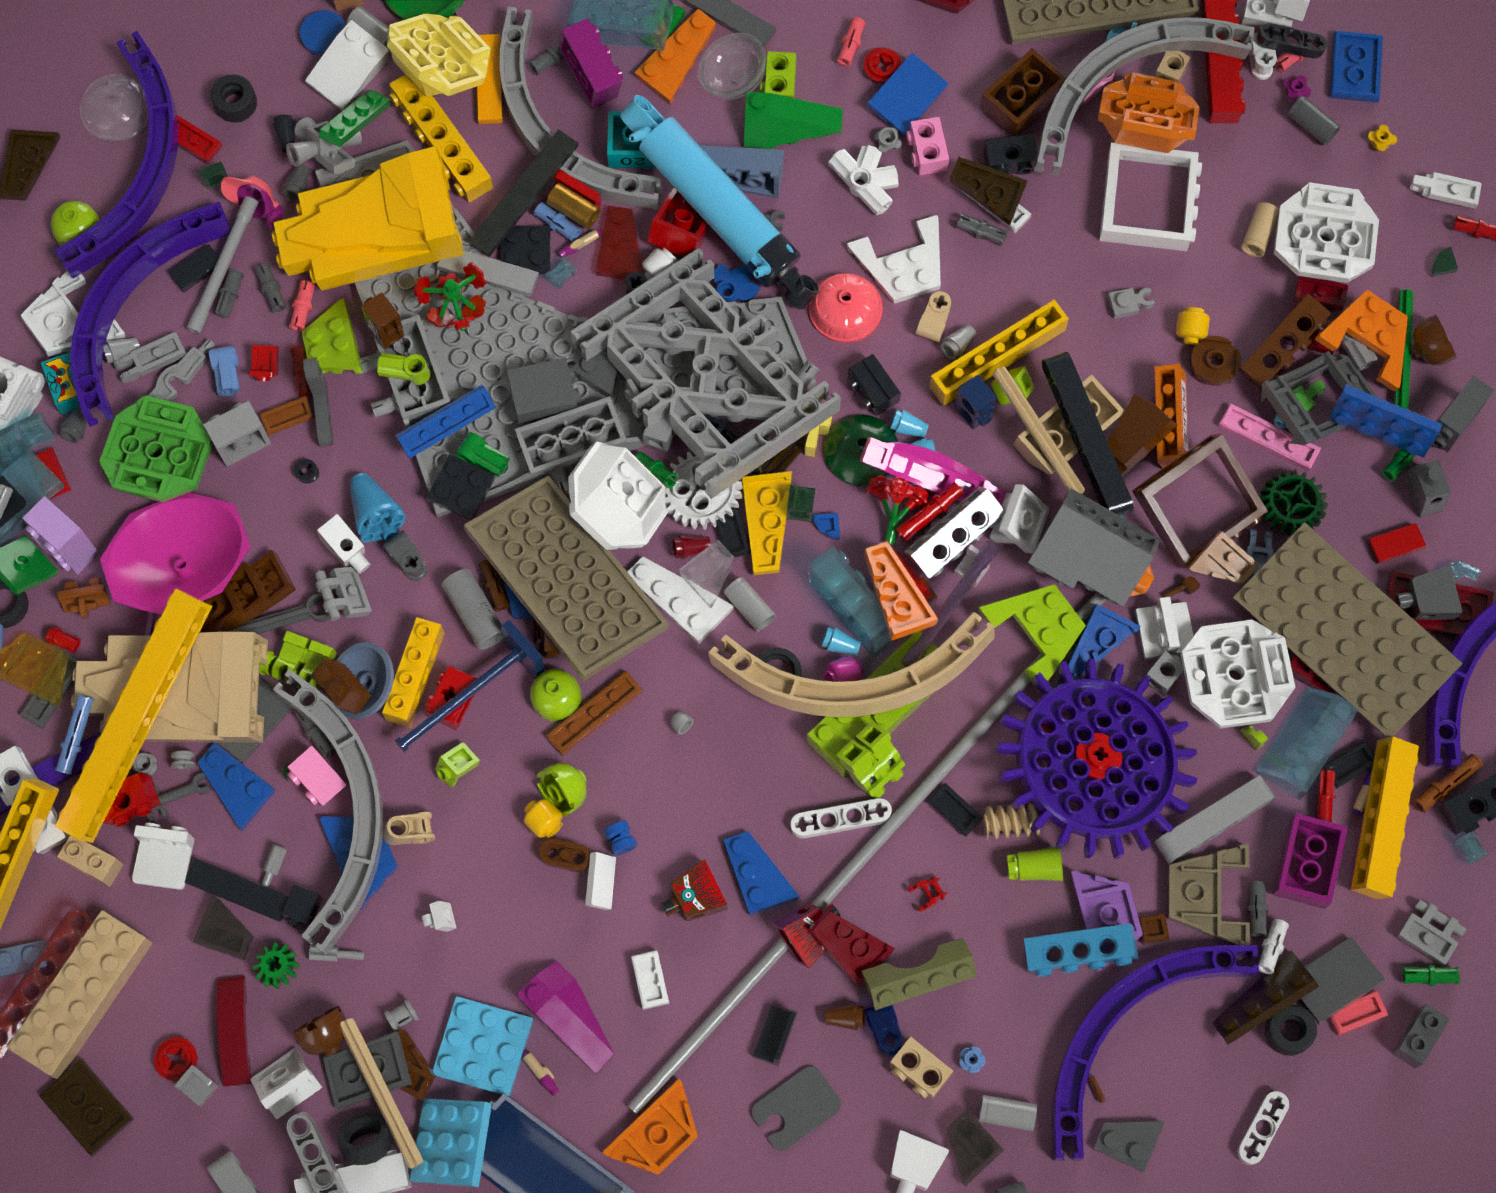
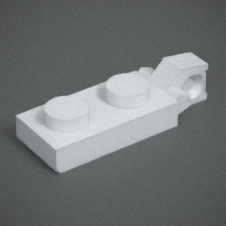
M1434 172L1433 174H1426L1425 177L1414 175L1411 180L1410 190L1422 193V196L1476 209L1482 183Z

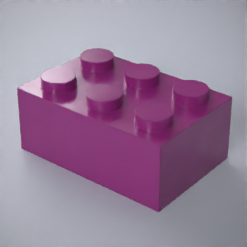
M586 18L562 30L559 48L590 106L594 109L618 98L623 75L620 68L613 65L611 61L612 55L607 45L603 46L599 39L600 32L595 24L592 25L589 19Z
M1295 813L1289 820L1273 895L1326 909L1332 903L1348 827Z

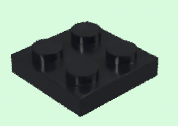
M550 225L514 226L501 242V261L537 271L539 274H551Z
M449 454L426 499L471 521L475 518L496 477L486 470Z

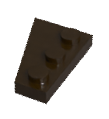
M11 129L0 186L1 199L26 201L61 138L59 132Z
M958 156L950 176V182L1011 226L1028 180Z

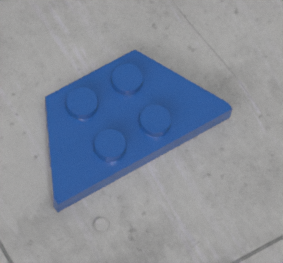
M322 816L319 819L343 874L352 843L354 817ZM384 840L382 841L380 859L374 880L360 910L365 907V903L374 892L377 893L383 886L386 878L390 877L398 868L390 846Z

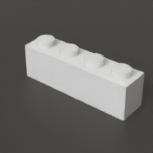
M397 1150L389 1151L383 1158L368 1165H351L344 1167L343 1164L335 1165L348 1193H393L412 1188L407 1164L402 1153H397ZM329 1171L317 1174L318 1180L321 1183L327 1184L331 1181ZM306 1172L300 1174V1179L294 1180L296 1193H315Z

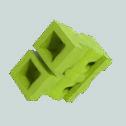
M871 721L855 736L860 744L852 739L836 754V757L850 773L855 784L871 797L878 799L885 793L884 785L888 781H898L903 776L902 768L906 764L890 741L892 738L889 732L874 721Z

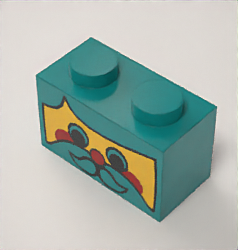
M69 352L41 362L55 406L62 415L74 411L77 405H80L71 373V357Z

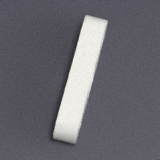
M1274 1091L1264 1097L1237 1148V1156L1242 1163L1254 1165L1263 1158L1289 1109V1100L1282 1092ZM1279 1098V1105L1282 1106V1109L1278 1108L1274 1111L1272 1117L1277 1118L1275 1122L1270 1116L1263 1115L1262 1112L1269 1113L1272 1108L1269 1100ZM1264 1120L1269 1123L1271 1130L1267 1136L1257 1133L1256 1123L1258 1121ZM1255 1139L1263 1141L1264 1145L1259 1142L1254 1149L1257 1157L1252 1156L1248 1159L1244 1147H1250Z

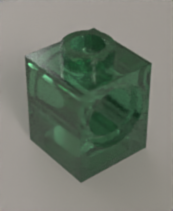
M790 485L787 519L812 522L815 488Z

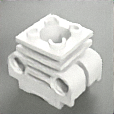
M1 356L0 433L8 432L14 440L15 437L20 438L32 412L42 399L43 394L41 390L46 383V379L41 373L18 365Z

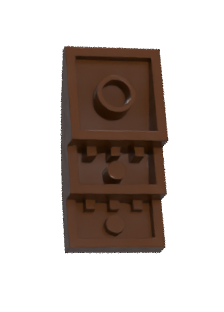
M270 550L253 565L245 562L237 568L222 593L203 600V602L211 605L212 608L199 633L228 632L254 619L296 590L276 552Z

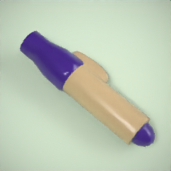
M1372 768L1365 777L1352 808L1356 816L1362 813L1365 808Z

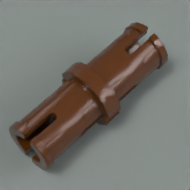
M488 559L481 561L478 566L485 581L484 589L489 593L494 611L500 612L509 608L510 605L503 589V579H500L498 572Z

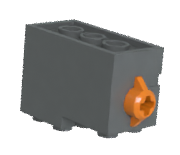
M1071 488L1028 563L1037 572L1047 573L1054 577L1055 581L1062 586L1074 588L1077 581H1080L1086 589L1097 591L1104 595L1109 602L1124 606L1129 596L1145 594L1153 582L1154 575L1150 563L1155 556L1161 539Z

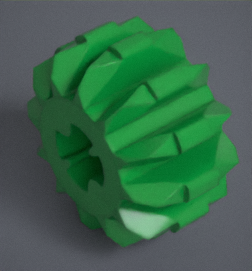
M273 943L272 951L267 946H264L262 949L265 955L256 954L255 956L261 962L253 965L255 971H260L255 976L258 981L264 979L263 985L266 988L273 983V987L279 989L281 981L286 986H289L290 982L287 978L289 976L292 978L297 977V974L292 969L300 967L298 962L293 961L297 954L294 951L289 953V946L287 945L282 946L280 949L277 943ZM279 961V963L281 964V968L279 970L275 968L274 972V969L271 967V965L274 962L278 964Z

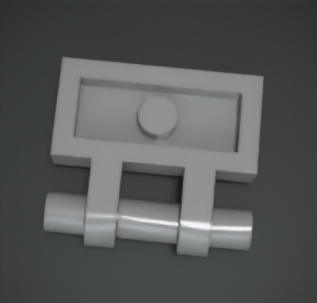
M353 567L334 568L330 572L331 578H327L324 571L315 573L316 587L318 592L322 594L324 599L323 607L325 612L329 613L331 621L340 619L338 610L341 609L344 612L345 618L368 616L372 612L359 574ZM331 589L336 590L338 599H334Z
M1420 899L1414 908L1423 913L1422 917L1420 918L1414 913L1410 914L1397 937L1438 964L1445 966L1459 942L1450 937L1452 932L1462 937L1467 929L1458 923L1459 920L1453 916L1449 918L1438 911V907L1434 904H1427ZM1433 919L1444 926L1443 930L1440 931L1429 924L1430 920Z

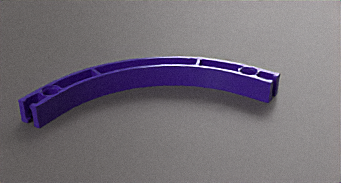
M138 31L133 32L131 35L135 41V48L141 49L133 54L129 53L125 45L127 44L125 39H121L116 43L121 54L140 81L145 93L149 117L148 141L145 155L132 185L119 203L93 227L54 250L72 279L117 252L136 235L158 207L174 170L178 151L179 131L173 95L161 67ZM95 246L91 251H86L89 247Z
M220 201L170 219L135 240L105 268L90 289L76 319L70 353L71 373L82 414L90 427L99 423L98 419L94 418L91 413L93 407H98L99 411L102 410L107 421L114 419L103 380V355L109 330L118 311L132 291L161 265L187 250L230 234L231 229Z
M1496 601L1475 616L1457 635L1448 649L1463 664L1429 698L1426 716V767H1438V765L1443 764L1442 759H1440V748L1442 746L1446 749L1447 763H1445V768H1454L1461 765L1460 725L1464 694L1478 660L1488 645L1496 638ZM1439 728H1443L1446 731V739L1440 736Z
M1257 945L1209 946L1179 951L1158 958L1136 969L1101 997L1072 1037L1058 1073L1052 1114L1053 1161H1064V1153H1061L1062 1138L1074 1139L1075 1153H1073V1161H1081L1084 1158L1082 1122L1086 1082L1099 1047L1117 1021L1148 996L1181 982L1211 977H1254L1259 973V965L1249 967L1237 966L1236 956L1248 955V958L1257 957ZM1222 955L1226 957L1228 967L1219 966L1216 962V956ZM1062 1118H1069L1073 1121V1131L1068 1132L1062 1129L1060 1125Z

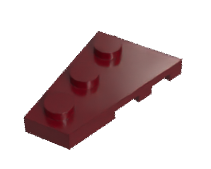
M828 910L808 928L857 986L864 982L863 970L880 965L896 949Z

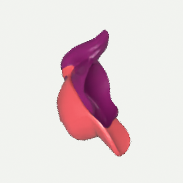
M252 175L243 180L234 177H224L222 179L221 191L226 199L237 204L239 207L245 196L257 200L258 205L253 216L256 218L266 217L267 226L270 229H274V222L281 219L284 209L282 205L273 199L272 191L266 182Z

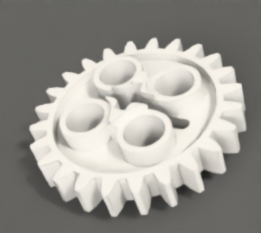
M687 452L688 459L684 460L679 456L680 464L678 466L673 463L670 464L673 473L677 474L678 480L670 477L676 484L672 488L665 487V505L668 507V514H674L675 522L682 519L684 527L691 522L694 530L698 524H701L703 529L706 530L707 523L710 522L715 528L716 520L719 519L725 523V514L734 515L731 507L739 508L738 501L735 499L743 497L741 492L738 491L743 489L742 482L738 480L711 499L704 489H707V481L715 479L717 475L703 481V485L699 486L695 482V468L703 463L697 456L693 457L690 452ZM726 465V466H724V467H725V468H732L733 466ZM684 488L690 489L689 492L684 495L678 494L679 491ZM701 503H708L705 509H697Z

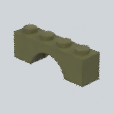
M963 938L938 945L934 957L918 967L897 968L889 963H884L862 971L866 991L875 1010L977 977L973 955Z

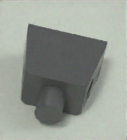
M1438 460L1416 465L1403 473L1419 518L1444 511L1450 495V488Z
M1445 566L1412 578L1406 584L1407 592L1395 595L1396 604L1401 609L1411 607L1413 617L1416 620H1453L1462 613L1451 566Z

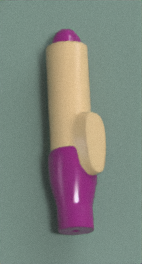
M594 229L574 242L569 243L558 252L559 256L563 259L568 255L576 253L579 249L598 239L601 231Z
M524 1051L522 1055L525 1063L539 1079L542 1086L552 1096L556 1095L560 1090L555 1085L553 1074L546 1066L542 1067L531 1052Z

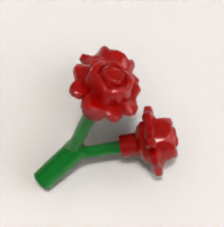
M877 476L870 479L869 486L865 490L866 494L870 493L877 496L879 502L883 504L888 519L885 542L888 541L889 544L895 543L897 532L895 529L907 512L912 511L916 506L924 507L928 504L929 494L918 485L914 487L909 485L905 478L894 477L892 480H887L886 476ZM887 493L892 498L893 502L892 514L887 500H889ZM907 497L908 500L904 504L905 508L897 516L899 504Z

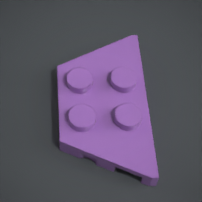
M1076 870L1070 872L1085 930L1131 923L1134 926L1136 941L1142 937L1143 933L1129 883L1117 880L1111 881L1097 875L1094 877L1082 874ZM1113 941L1104 942L1101 947L1102 953L1111 954L1115 949V944Z

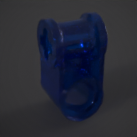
M893 1005L875 1010L874 1006L865 1009L867 1021L874 1034L878 1049L885 1056H895L902 1048L903 1039ZM887 1037H890L892 1041L895 1040L894 1046L890 1047L889 1043H886Z

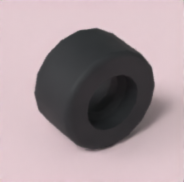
M237 74L226 75L219 78L211 89V101L218 116L223 120L232 123L242 122L255 112L257 97L250 81L245 77ZM230 95H243L238 102H225Z
M1299 1005L1288 1006L1268 1019L1265 1024V1037L1268 1044L1274 1051L1282 1055L1294 1056L1303 1053L1313 1044L1317 1036V1025L1314 1017L1307 1009ZM1293 1020L1299 1024L1301 1034L1298 1039L1287 1040L1282 1036L1281 1025L1284 1021Z

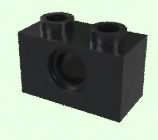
M1034 134L985 139L984 157L986 166L1008 174L1019 173L1026 175L1034 171L1037 155ZM1006 156H1014L1016 159L1011 160Z

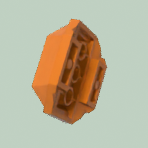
M1131 72L1124 76L1123 80L1113 82L1104 87L1098 121L1103 122L1115 143L1169 153L1185 141L1194 140L1197 130L1199 105L1185 92V88L1179 81Z

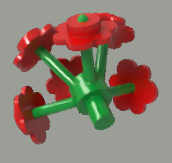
M470 262L463 268L466 273L463 281L458 280L456 274L449 273L446 277H439V284L435 288H431L429 286L430 280L427 276L418 278V283L414 287L418 303L428 304L431 293L443 296L444 302L442 307L438 309L430 308L426 319L436 327H455L456 331H464L470 327V322L484 314L485 309L483 307H485L486 301L479 295H475L471 300H468L462 295L460 290L468 283L473 284L476 289L486 285L482 270L476 267L474 263ZM459 299L464 303L465 307L462 312L458 304ZM449 302L453 303L457 321L453 322L454 316L449 314L447 310Z

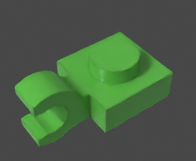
M1319 379L1306 391L1300 385L1293 390V393L1306 412H1309L1316 405L1313 399L1324 393L1323 390L1326 386Z

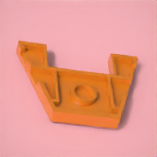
M1366 290L1315 337V340L1331 351L1338 349L1345 333L1349 334L1385 358L1376 380L1392 391L1400 388L1408 316L1369 290Z

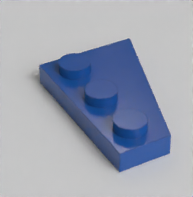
M216 743L198 761L200 768L241 831L245 829L276 791Z

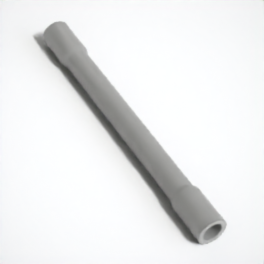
M248 196L244 197L236 215L235 223L207 286L186 327L187 330L195 334L201 333L211 305L247 224L251 221L258 205L257 200Z

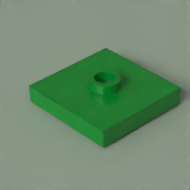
M27 536L0 548V579L15 595L57 576L58 569Z

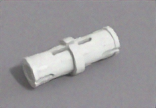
M1280 919L1272 920L1268 937L1262 943L1263 952L1258 965L1259 971L1265 974L1274 973L1278 956L1284 950L1283 941L1289 928L1287 922Z

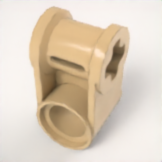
M938 291L931 295L925 312L920 319L916 335L940 342L951 307V298L947 293ZM938 304H942L940 309L936 308Z
M419 812L392 817L383 828V840L389 845L423 844L434 841L435 834H432L430 823L432 813ZM390 827H399L402 835L393 834Z

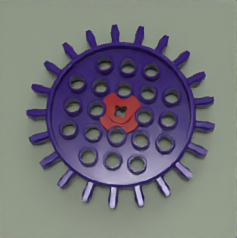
M1089 659L1085 663L1086 679L1077 680L1073 679L1067 662H1061L1057 667V671L1062 684L1055 688L1051 687L1040 672L1036 674L1032 681L1043 696L1036 703L1020 690L1016 693L1012 700L1024 708L1028 714L1024 721L1006 714L1003 716L1000 724L1019 732L1017 743L999 742L995 747V752L1016 755L1017 768L1002 772L999 780L1000 782H1009L1021 779L1026 793L1019 795L1012 802L1011 806L1013 809L1023 807L1029 801L1033 802L1042 813L1034 820L1030 828L1033 832L1041 829L1049 819L1062 828L1061 833L1057 837L1056 848L1061 849L1069 841L1070 834L1074 833L1085 837L1084 858H1091L1096 850V839H1109L1113 857L1118 859L1124 855L1121 836L1131 833L1143 852L1151 846L1150 840L1142 828L1147 823L1152 822L1162 834L1170 833L1174 829L1159 813L1165 805L1181 814L1188 810L1190 805L1172 795L1175 784L1192 788L1197 783L1196 777L1178 773V760L1192 759L1197 755V750L1192 748L1176 749L1172 735L1180 734L1189 725L1187 721H1182L1168 726L1160 713L1166 710L1173 700L1170 696L1161 699L1155 706L1146 700L1142 694L1148 688L1150 682L1147 676L1137 683L1135 690L1121 685L1120 682L1124 668L1122 664H1118L1113 669L1110 681L1097 679L1095 659ZM1081 697L1088 698L1091 701V706H1085L1081 701ZM1116 705L1124 706L1127 714H1121L1117 710ZM1061 710L1068 711L1072 719H1065L1061 715ZM1097 718L1104 719L1107 723V727L1103 728L1099 726L1097 723ZM1041 723L1048 724L1051 727L1052 733L1044 732L1041 728ZM1132 726H1138L1142 730V735L1135 734ZM1077 731L1084 732L1087 736V741L1080 740L1077 736ZM1112 739L1121 741L1123 749L1116 748L1113 745ZM1057 744L1066 747V755L1061 754L1057 750ZM1149 746L1157 750L1158 757L1152 756L1149 753ZM1036 759H1044L1047 762V768L1040 767ZM1128 760L1135 761L1139 769H1132L1128 764ZM1079 766L1083 771V776L1076 775L1072 767ZM1109 773L1115 774L1118 777V784L1110 781ZM1052 779L1061 781L1063 789L1055 788ZM1144 781L1151 782L1154 786V791L1147 790ZM1088 787L1096 788L1099 792V797H1093L1089 793ZM1124 795L1132 796L1135 805L1128 804L1125 801ZM1068 801H1075L1079 806V811H1073L1069 807ZM1104 809H1111L1115 814V819L1108 818L1105 815Z

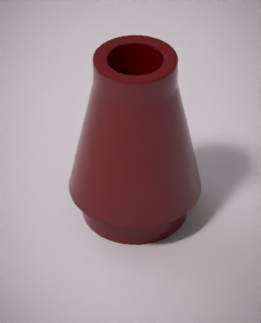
M679 535L672 540L674 556L682 560L711 551L709 536Z

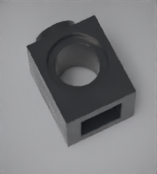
M294 885L282 912L283 917L288 920L286 924L298 929H302V926L309 927L317 914L323 898L316 892Z

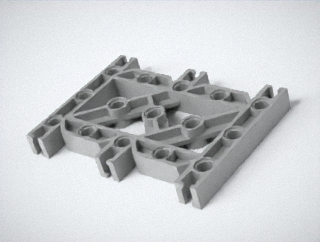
M698 248L571 330L570 333L571 345L576 350L581 344V356L586 361L607 347L608 360L626 379L631 378L640 392L639 395L632 399V412L637 418L642 416L641 412L643 413L645 427H651L669 413L672 430L703 463L695 468V482L701 486L703 481L713 475H717L715 479L707 481V489L705 490V493L712 499L839 412L841 397L834 392L831 394L833 398L830 399L829 384L826 381H823L803 395V382L770 348L776 344L777 329L772 325L765 332L767 319L762 314L739 327L740 316L708 283L714 278V263L707 259L705 261L706 265H704L703 252ZM678 301H681L707 329L685 327L682 322L677 320H670L665 324L646 322ZM640 346L663 348L666 353L672 355L682 353L683 351H694L690 388L677 387ZM720 354L732 355L769 396L748 394L747 391L738 387L731 388L727 392L716 391ZM823 399L826 401V402L823 403V404H820V403H819V402L822 401ZM703 414L725 416L732 422H741L746 418L766 421L730 444ZM765 438H771L773 440L767 441L765 440ZM730 465V466H733V467H732V468H725L724 466Z

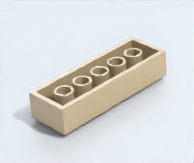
M102 910L7 1048L55 1079L60 1078L66 1072L153 943Z

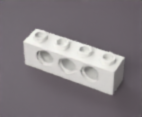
M17 746L0 754V786L3 790L0 792V795L7 806H12L24 779L37 778L22 749ZM13 772H18L20 780L16 785L11 786L9 784V776ZM53 805L34 848V851L39 854H45L66 842L70 837L69 834L55 827L58 821V814Z

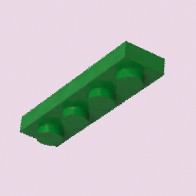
M368 90L320 129L319 137L341 147L388 109L390 99L377 91Z

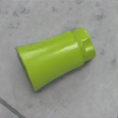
M1056 846L1017 852V854H1007L1009 880L1020 878V881L1050 880L1063 882L1061 850L1056 848Z

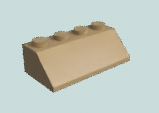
M1090 375L1082 384L1100 426L1104 431L1123 415L1124 409L1097 379ZM1056 404L1039 419L1066 461H1069L1078 452ZM1026 429L1017 437L1013 446L1028 463L1051 476L1055 470L1029 430Z

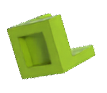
M1022 366L1008 370L1025 398H1027L1035 386L1026 367ZM994 379L991 386L1000 404H1009L1010 401Z

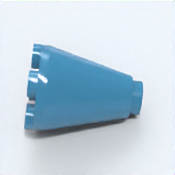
M360 473L355 475L350 480V493L355 526L362 542L368 543L383 539L389 541L398 534L397 531L405 522L406 515L402 507L368 474Z

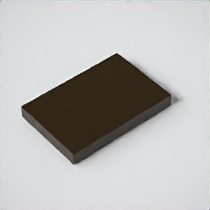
M83 1059L77 1061L39 1095L92 1157L134 1120V1117Z

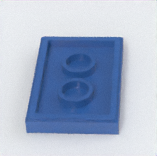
M1335 30L1333 34L1330 98L1378 103L1380 99L1383 35Z
M912 52L866 106L888 125L895 128L903 137L909 131L911 121L918 120L949 83Z

